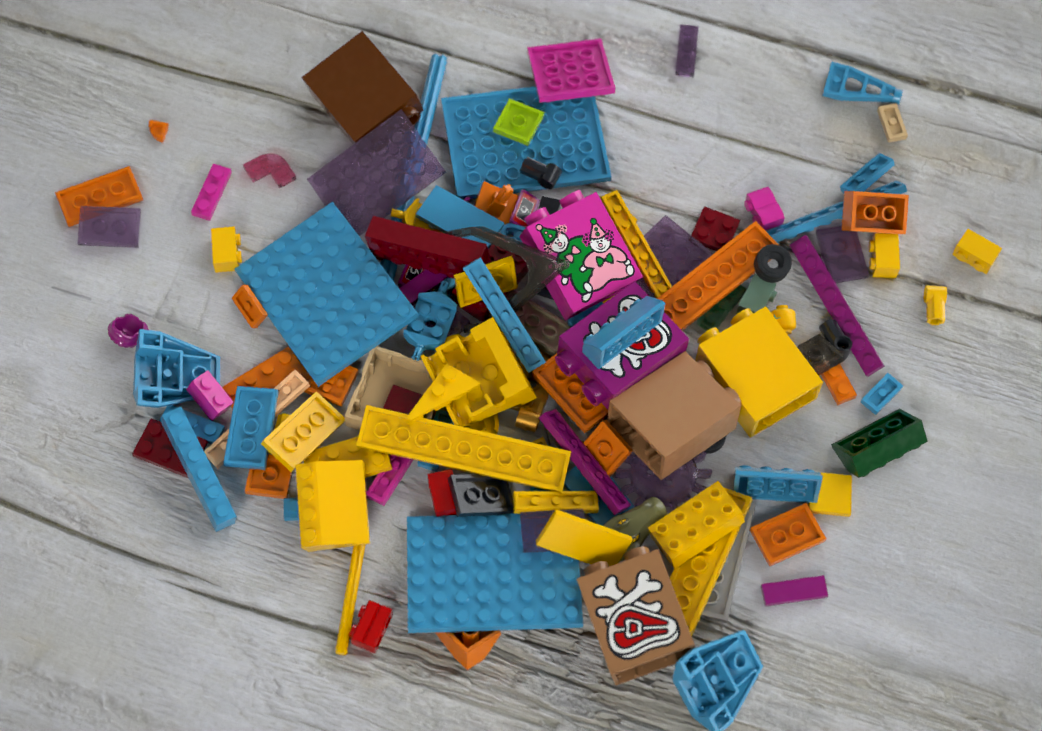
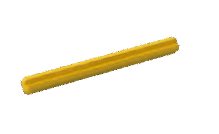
M365 545L353 546L335 649L338 655H346L348 651L349 633L352 627Z

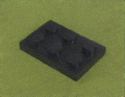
M480 474L450 475L448 477L457 517L514 514L513 497L508 481Z

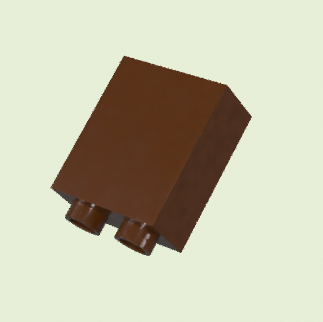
M363 31L301 77L312 96L363 157L369 152L375 154L382 151L389 144V137L401 128L403 130L412 128L419 121L420 113L424 111L417 94Z

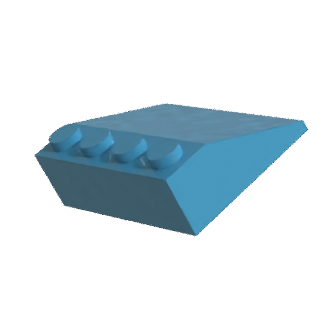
M742 465L735 467L733 491L757 500L817 503L822 475L820 472H814L810 469L793 471L791 468L776 470L771 467L751 468L750 466Z

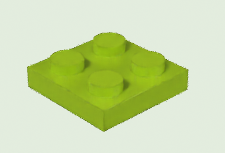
M509 98L493 128V132L529 146L544 118V112Z

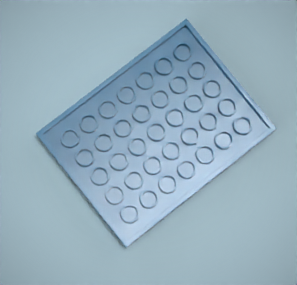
M535 86L441 98L457 197L463 200L467 197L470 199L477 198L484 181L499 188L510 184L511 188H513V193H520L522 189L527 192L545 190L537 180L520 173L522 163L527 157L545 165L548 163L555 164L562 170V174L554 188L611 181L612 176L595 96L540 103ZM509 98L544 112V118L529 146L493 132V128Z
M333 202L234 269L243 283L250 287L267 312L269 319L318 387L419 317L417 311Z
M516 513L457 517V515L407 517L408 633L583 628L581 590L577 582V578H580L579 560L536 545V539L553 513Z

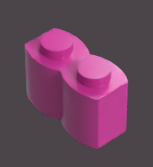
M768 186L747 194L744 205L746 210L753 215V222L756 221L765 231L783 225L784 214Z

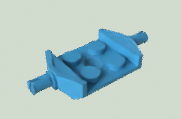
M442 281L437 292L418 294L415 310L419 317L409 323L403 332L407 342L415 346L411 357L413 360L419 361L423 351H436L435 348L445 343L457 312V304L446 295L449 287L448 282ZM428 321L436 323L434 327H427L425 324Z

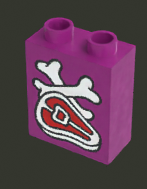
M635 281L559 336L555 361L565 375L570 377L575 373L584 383L582 391L594 406L602 403L609 409L610 400L687 350L689 338L664 312L662 322L599 370L582 352L583 342L589 335H595L605 323H611L615 320V317L621 311L626 312L637 299L642 300L644 297L649 296Z

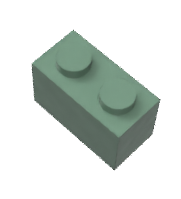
M754 274L738 305L736 314L747 308L755 313L765 306L767 307L769 301L773 303L778 293L775 291L777 283L763 281L757 274Z

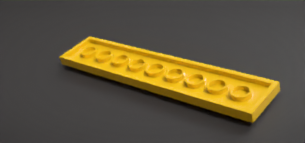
M369 405L365 407L356 447L549 491H563L571 451L426 418L408 423L406 422L408 414Z

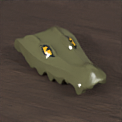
M651 497L641 505L614 516L602 526L632 536V543L624 553L625 555L628 551L642 546L645 539L650 535L648 527L666 516L667 509L661 500L657 497ZM624 555L622 556V558L620 559V561H619L618 563H620L621 561L625 560Z

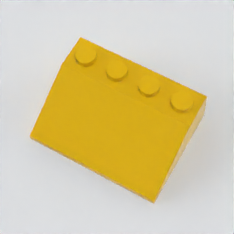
M316 461L295 464L301 548L312 552L370 544L364 461Z

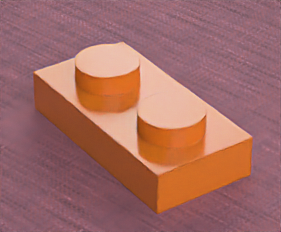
M242 285L233 295L232 300L250 327L258 328L268 314L250 287Z
M839 361L820 368L819 372L837 405L856 398L857 394Z

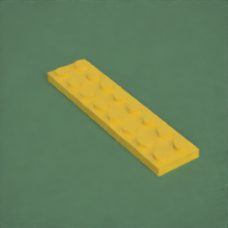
M724 488L741 509L745 519L753 501L752 497ZM741 525L674 569L670 576L671 584L691 636L694 633Z

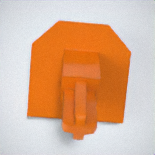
M484 181L474 206L504 222L505 225L510 222L519 196L513 194V188H511L510 184L499 188Z

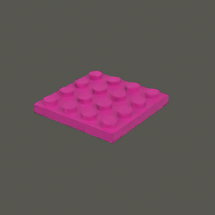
M601 38L527 47V54L540 103L615 94V84Z

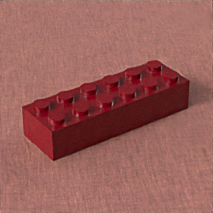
M377 216L372 217L365 234L369 250L376 259L390 260L395 264L409 265L414 269L429 270L433 274H445L453 279L454 275L465 272L463 267L481 257L485 265L491 263L488 247L485 243Z

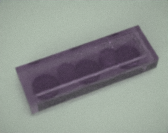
M680 24L675 75L694 77L699 26Z

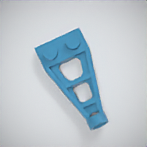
M831 62L823 97L840 101L890 102L899 105L903 90L896 89V87L851 66ZM854 78L860 81L862 89L860 91H847L845 89L846 80ZM868 84L874 85L881 89V93L878 95L868 94L865 92L866 86Z

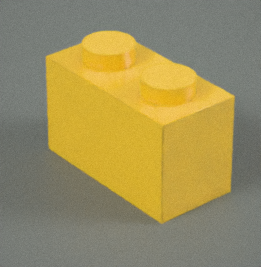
M235 226L211 228L212 257L215 273L235 271L234 269L239 266V263H242V253L238 251V246L241 245L240 234L236 233Z
M967 229L956 245L952 255L959 261L966 262L973 266L975 270L987 275L998 258L1002 247Z
M875 233L873 239L869 240L868 251L872 252V258L869 260V269L872 270L873 277L897 278L900 271L899 234Z

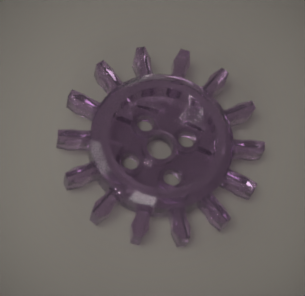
M703 451L684 464L681 469L678 468L660 480L655 473L652 475L648 474L647 471L651 469L636 454L635 456L630 454L624 461L631 465L630 469H616L615 478H630L631 483L623 486L621 492L624 496L633 492L637 493L639 498L636 500L634 507L641 505L651 497H657L663 502L665 507H670L672 512L679 507V503H685L693 498L690 495L692 492L699 494L708 488L696 481L697 479L710 478L712 469H697L696 464L705 460L707 455ZM670 480L673 484L668 485L665 481Z

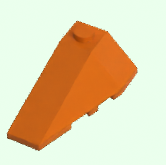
M500 630L435 632L452 656L466 670L483 661L501 635Z

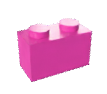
M208 370L194 379L186 389L211 421H214L228 411L234 403Z

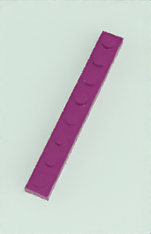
M805 234L789 246L832 319L836 320L843 334L851 339V351L865 375L869 377L885 367L809 237Z

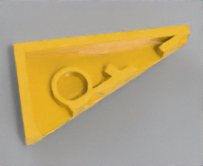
M446 363L407 416L406 422L418 421L424 418V415L430 411H437L449 405L453 400L462 398L463 394L472 389H479L480 382Z

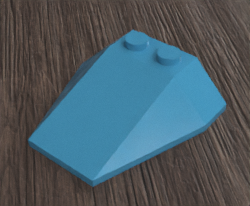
M140 329L134 356L133 396L136 405L159 408L194 401L186 389L194 379L207 370L220 384V356L161 331Z
M741 630L689 650L676 662L672 680L689 713L695 720L709 731H724L734 721L759 676L763 664L746 631Z

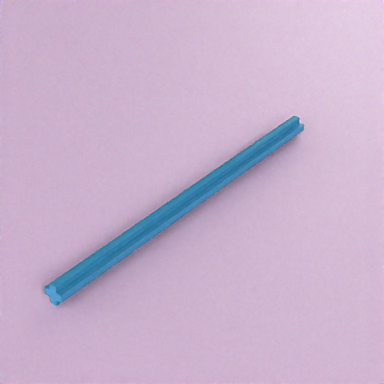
M433 54L431 57L420 101L424 111L420 113L421 117L414 125L394 209L403 212L407 210L414 200L447 65V57L444 55ZM391 218L393 221L404 223L400 218ZM386 259L381 260V266L394 281L398 264Z

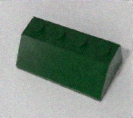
M899 408L831 444L847 471L860 478L867 476L877 468L884 467L894 459L901 458L905 453L918 449L928 440L922 420Z

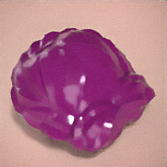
M125 314L123 317H116L108 325V335L118 346L133 348L137 344L139 330L149 329L147 324L139 320L137 316Z

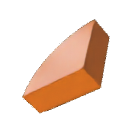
M149 120V129L152 136L164 143L169 128L168 123Z

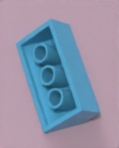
M646 296L642 300L637 299L630 309L626 312L621 311L615 317V320L611 323H605L595 335H589L583 342L582 352L599 370L662 322L666 303L663 300Z

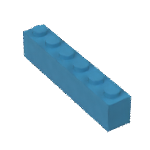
M182 407L163 414L161 424L215 532L235 524L237 516Z

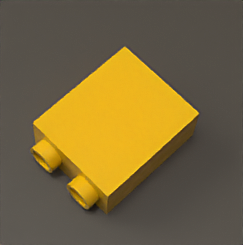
M766 306L755 313L749 308L744 309L732 318L730 322L732 326L722 332H719L716 327L704 332L697 340L699 346L695 361L702 360L707 363L713 372L714 379L723 388L730 387L738 394L741 400L738 422L750 438L816 400L823 384L821 378Z

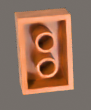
M844 191L842 231L906 234L909 195Z

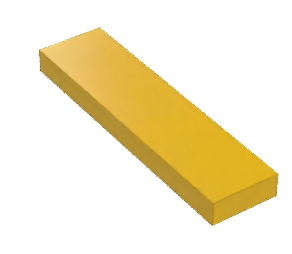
M595 491L513 492L514 514L553 513L555 509L565 513H598L599 511L598 495Z

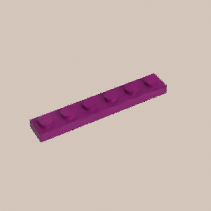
M557 409L543 413L539 419L545 428L549 430L563 450L571 451L570 460L577 466L583 477L587 479L595 492L605 502L608 509L614 515L627 510L631 506L629 501Z

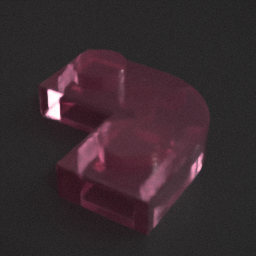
M263 154L243 164L245 172L253 183L269 174L279 188L297 180L296 175L286 160L277 154Z

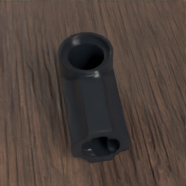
M527 157L522 163L520 173L537 180L542 187L551 190L561 176L562 170L555 164L548 163L545 165Z
M826 320L819 326V330L831 348V356L837 361H844L850 353L852 341L843 334L836 320Z

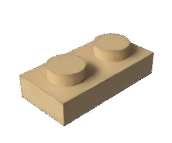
M897 103L879 106L877 112L888 143L907 139L908 134Z

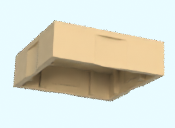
M378 346L372 349L363 367L360 383L354 390L345 413L346 426L360 430L366 405L383 409L393 384L424 395L433 381L423 361H416V359L413 360L398 352ZM430 411L424 418L433 420L436 411Z

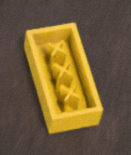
M717 481L649 526L648 530L655 544L673 568L676 569L742 525L745 520L741 509L719 481Z

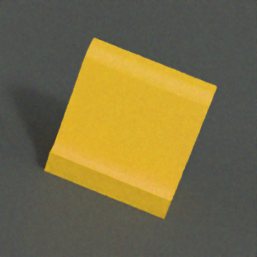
M493 317L470 329L471 334L467 337L459 338L457 336L435 348V354L429 357L425 355L420 356L432 381L435 380L447 363L480 382L479 389H472L463 394L462 398L453 400L449 405L445 406L454 425L466 427L518 404L523 406L537 398L504 333Z

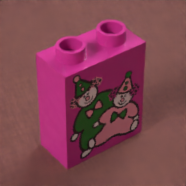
M577 190L559 201L563 209L551 215L546 207L531 213L524 218L528 226L519 236L565 321L618 294L634 281L637 283L643 278L597 192L584 198L581 190Z

